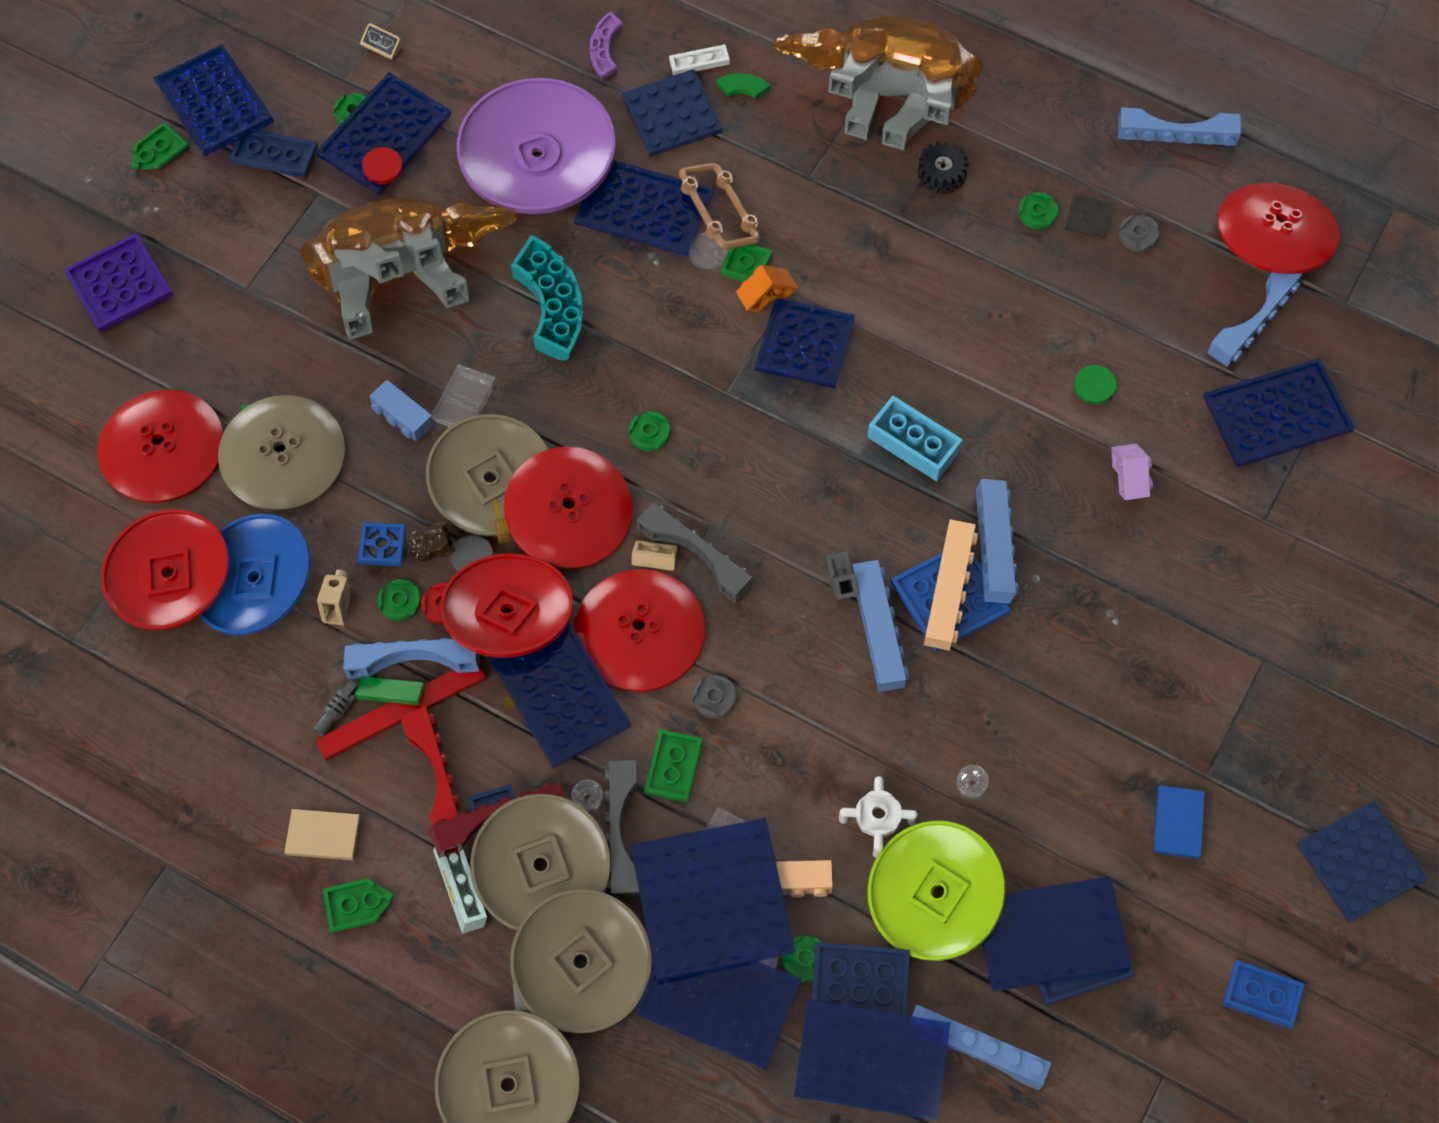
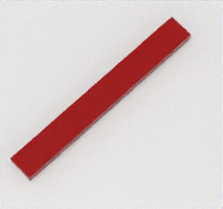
M480 666L478 672L457 673L452 670L424 685L425 689L419 705L389 702L316 739V742L327 761L402 723L401 714L424 707L429 709L486 680V677Z

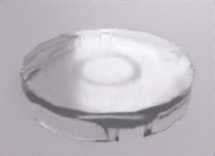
M705 233L697 235L689 245L690 260L697 267L706 270L722 266L729 252V249L720 248L715 240L708 238Z

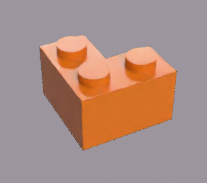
M761 265L741 284L736 293L747 311L761 312L772 299L786 301L798 287L787 269Z

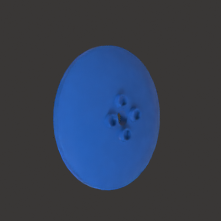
M254 514L237 519L219 530L229 551V572L219 597L208 610L200 615V618L207 625L228 635H250L275 625L294 608L309 580L311 554L308 543L300 530L280 516ZM256 574H259V578L257 579V581L251 582L252 578Z

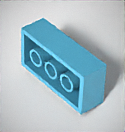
M895 396L889 399L868 426L867 437L935 481L939 480L961 452L963 439Z

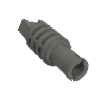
M350 680L343 689L339 687L323 708L324 714L315 726L312 727L317 734L324 736L334 721H339L354 702L356 697L353 695L358 686L355 682Z

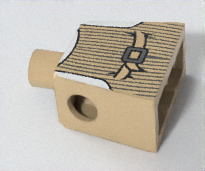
M335 570L334 575H326L317 599L322 623L344 625L351 593L347 579L348 574L344 570Z

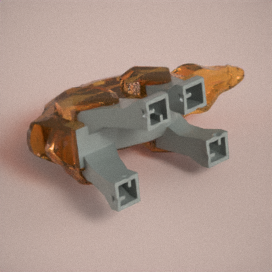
M881 16L853 24L849 27V31L838 32L831 28H822L812 34L795 33L792 36L786 34L782 38L776 37L773 45L780 52L800 57L815 70H832L828 93L838 94L850 99L853 97L852 108L845 117V134L867 140L878 103L883 96L909 95L898 114L885 122L883 127L882 144L905 150L907 143L914 134L930 120L948 126L951 111L958 110L975 95L977 85L973 80L980 76L983 69L981 60L966 51L956 36L931 21H919L912 16Z
M411 199L380 200L370 202L358 208H350L348 211L342 212L328 221L316 236L304 242L301 248V257L305 264L309 266L307 273L311 279L328 292L335 294L337 300L341 303L348 339L352 340L373 333L369 308L371 297L375 291V278L380 284L393 278L402 277L410 272L414 279L423 281L436 293L446 309L468 302L467 281L463 276L455 274L450 270L444 256L450 250L457 247L476 246L490 232L514 223L517 216L515 210L506 209L503 206L500 208L494 206L476 207L465 202H457L446 209H441L433 202Z

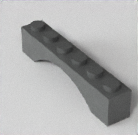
M653 502L636 520L637 529L652 541L675 543L698 554L712 570L719 592L735 604L752 587V575L746 568L737 566L730 556L721 554L713 543H707L697 531L688 529L681 519L672 517L664 506H658Z
M636 760L609 761V769H605V783L609 782V790H605L606 804H610V812H606V826H610V834H606V842L608 848H611V878H608L607 892H611L612 897L616 899L640 898L639 869L630 860L621 840V821L624 810L630 798L638 789Z

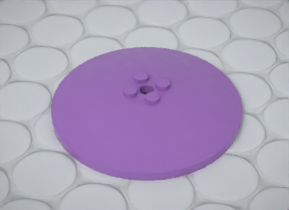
M550 78L522 79L507 83L490 91L478 100L466 114L457 137L458 162L469 186L492 205L523 214H543L559 211L573 206L588 197L601 185L608 175L616 150L614 127L602 104L584 89L565 81ZM535 152L543 153L540 157L533 156Z

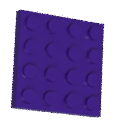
M137 233L63 269L99 332L173 296L171 289Z

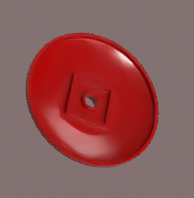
M1257 183L1237 189L1224 200L1217 218L1218 231L1223 242L1237 257L1259 269L1280 274L1305 273L1323 266L1334 255L1340 238L1339 227L1335 217L1320 200L1298 188L1277 183Z
M178 390L147 392L123 404L108 419L98 442V462L109 484L125 497L144 503L175 501L198 490L219 466L218 451L224 433L223 428L214 410L195 395ZM157 438H164L161 444H153Z
M557 447L532 456L516 470L506 489L504 516L511 537L524 553L531 557L539 558L558 569H580L592 566L606 559L623 542L631 523L632 498L624 477L607 459L583 448ZM565 500H572L575 506L567 509L563 506V502Z
M180 509L153 512L131 523L113 541L102 566L101 583L103 594L110 608L117 616L132 626L145 630H168L180 627L202 615L219 597L229 572V551L220 531L205 517ZM174 569L170 577H164L167 570Z
M513 553L487 556L463 567L447 583L440 602L444 627L458 644L477 654L500 658L530 654L553 642L566 628L573 609L570 586L560 571L539 558ZM508 609L513 610L511 613H503V612H502L503 610H508Z
M635 569L614 574L591 589L578 609L574 624V638L582 662L600 681L624 691L647 692L661 689L676 682L691 669L698 659L704 644L705 622L699 602L683 583L662 572ZM636 622H643L645 627L642 630H636L633 628V625Z

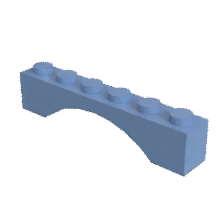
M1121 107L1118 118V139L1231 146L1237 145L1241 135L1240 114L1220 113L1203 122L1179 124L1160 120L1140 108Z
M1272 272L1266 283V301L1262 309L1245 323L1223 329L1211 342L1207 353L1227 367L1232 361L1237 362L1243 354V348L1250 347L1255 339V334L1260 335L1266 327V321H1272L1278 312L1277 308L1279 306L1284 307L1290 298L1289 294L1291 292L1294 294L1301 285L1299 280L1302 274Z
M449 638L430 641L421 639L413 642L397 641L396 643L376 642L365 645L355 643L345 646L343 669L348 679H360L361 676L372 677L386 667L403 661L428 660L448 666L457 673L478 672L480 654L464 648L454 639Z
M916 1005L906 1033L926 1042L948 1047L981 1060L999 1069L1016 1081L1039 1091L1044 1084L1051 1065L1049 1061L919 1005Z

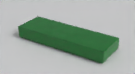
M361 676L355 697L361 700L419 705L425 686L422 682Z

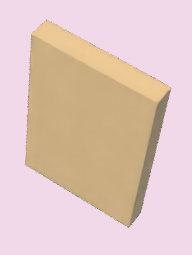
M292 809L284 851L285 855L354 860L360 815Z

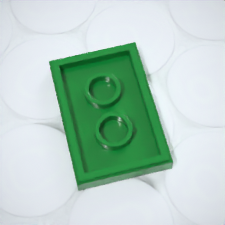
M660 729L644 794L688 803L703 738Z

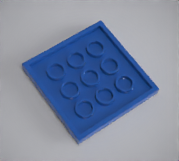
M943 552L897 575L890 581L924 636H926ZM975 555L973 556L972 565L967 564L966 571L970 572L968 585L963 584L962 591H966L964 604H959L958 610L962 611L960 624H955L954 630L958 631L957 641L1011 612L1007 603L984 602L982 565ZM932 647L935 653L941 650L939 648Z

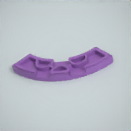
M611 11L597 24L590 40L592 66L602 81L618 71L617 66L611 59L609 47L615 34L623 28V22Z

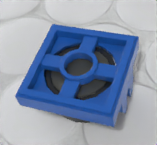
M363 522L358 556L359 565L402 566L403 559H406L405 550H407L405 538L406 524Z

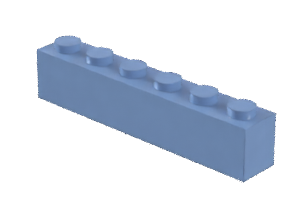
M981 479L976 489L984 602L1010 604L1013 597L1018 593V583L1015 582L1017 566L1013 563L1015 546L1012 545L1011 541L1013 537V527L1010 526L1012 510L1008 506L1010 490H1007L1006 481Z
M878 560L853 564L852 573L855 574L859 591L857 599L878 691L905 688L906 680L909 679L907 666L903 667L902 664L904 652L902 646H898L899 630L897 626L893 625L892 619H895L893 606L889 607L888 604L890 599L888 586L884 587L883 580L886 579L884 567H880Z

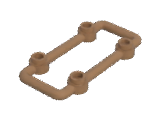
M716 163L684 167L679 171V177L682 181L681 191L686 195H690L707 225L705 234L708 238L715 240L722 249L742 247L759 242L760 235L756 229L758 226L757 218L754 215H748L731 185L733 177L729 171H723L721 166ZM715 171L717 175L716 185L719 188L725 189L742 219L741 229L746 233H750L751 237L724 241L721 236L723 232L721 223L712 220L696 191L698 187L697 180L694 177H688V175Z

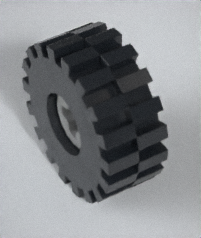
M944 141V145L936 142L935 146L932 144L928 145V150L924 148L922 154H920L918 179H921L920 183L922 185L926 184L927 190L934 189L933 193H938V190L942 191V194H946L947 190L953 193L955 188L958 190L961 188V184L964 185L969 160H967V154H963V149L961 147L956 149L957 145L954 143L952 146H949V142ZM942 163L946 165L944 169L941 168Z

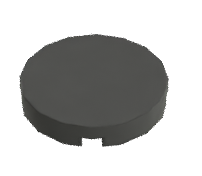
M1131 215L1123 220L1119 228L1121 243L1132 251H1148L1156 245L1159 239L1158 224L1146 215Z
M475 535L465 536L452 546L456 549L450 555L452 566L458 572L466 565L478 559L493 555V550L489 542L484 538Z
M710 675L709 677L702 678L693 689L692 699L694 707L698 713L707 718L716 719L726 716L732 711L736 703V691L733 684L727 678L719 675Z

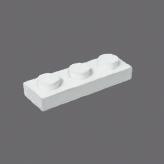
M726 45L669 56L673 76L693 69L694 71H700L730 64Z

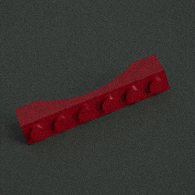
M549 783L542 786L540 790L534 792L528 790L521 793L519 797H516L548 794L567 799L561 783L555 785ZM506 797L497 804L491 806L485 804L477 808L476 811L470 813L464 811L457 814L455 818L449 820L444 818L434 822L431 826L430 836L439 858L460 852L466 842L480 830L492 813L516 798Z

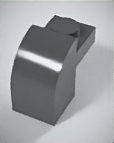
M845 550L825 555L829 573L828 579L834 597L840 600L859 595L856 577L851 571L848 552Z

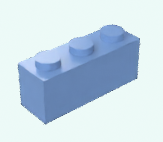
M388 380L369 396L372 403L371 408L379 415L382 413L392 426H398L403 435L408 439L412 438L418 442L434 426L432 415Z

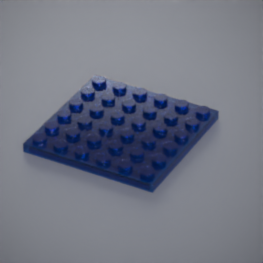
M766 818L630 845L657 982L795 954L796 951Z

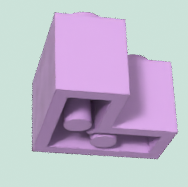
M1137 444L1111 447L1112 467L1118 473L1119 494L1124 500L1150 497V489L1153 488L1152 479L1149 476V469L1152 468L1150 456Z

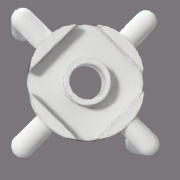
M877 776L874 780V791L867 793L860 799L856 808H842L839 814L840 823H847L848 817H856L861 831L874 836L873 856L876 858L883 850V836L894 833L901 819H907L909 826L915 825L918 816L915 810H902L898 800L890 793L884 791V780L881 776ZM874 809H882L885 812V816L881 819L875 818L872 814Z

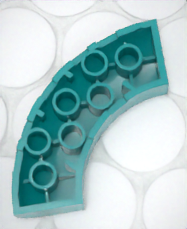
M531 235L511 264L513 279L521 282L534 294L542 309L540 323L533 336L535 349L555 359L567 360L575 348L582 325L583 306L581 292L574 273L564 262L562 256L556 254L552 247L544 241Z

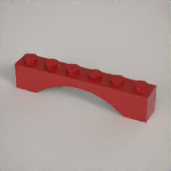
M424 707L401 714V720L409 743L421 750L435 769L437 795L429 816L431 824L433 825L434 822L445 818L449 820L455 818L458 814L457 807L461 806L457 794H452L450 788L454 786L451 773L446 774L445 767L449 765L445 753L440 754L439 747L443 745L439 733L435 734L433 727L437 726L433 713L429 714L427 708Z

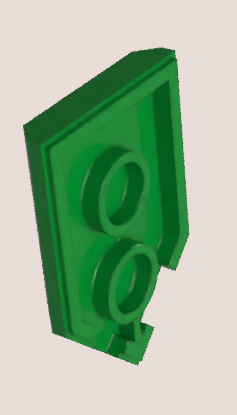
M163 122L134 144L131 169H160L190 145L168 124Z
M369 878L324 888L323 895L330 933L376 923L395 894L377 885Z

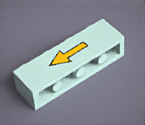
M434 846L433 851L462 934L483 928L487 915L474 889L470 867L464 850L462 849L460 852L439 858Z

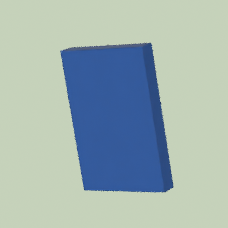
M1158 786L1153 853L1195 859L1201 857L1204 791Z
M1236 959L1222 1005L1292 1030L1305 983Z

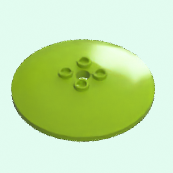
M947 821L919 823L894 836L877 856L868 882L870 912L875 925L883 937L897 949L910 950L909 956L928 961H943L957 958L979 946L995 928L1005 901L1004 873L994 850L981 836L971 829ZM942 886L944 888L943 896L941 898H934V889Z

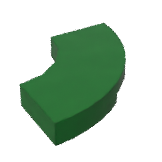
M730 74L716 80V85L728 97L734 94H746L757 99L770 90V85L766 81L750 74Z

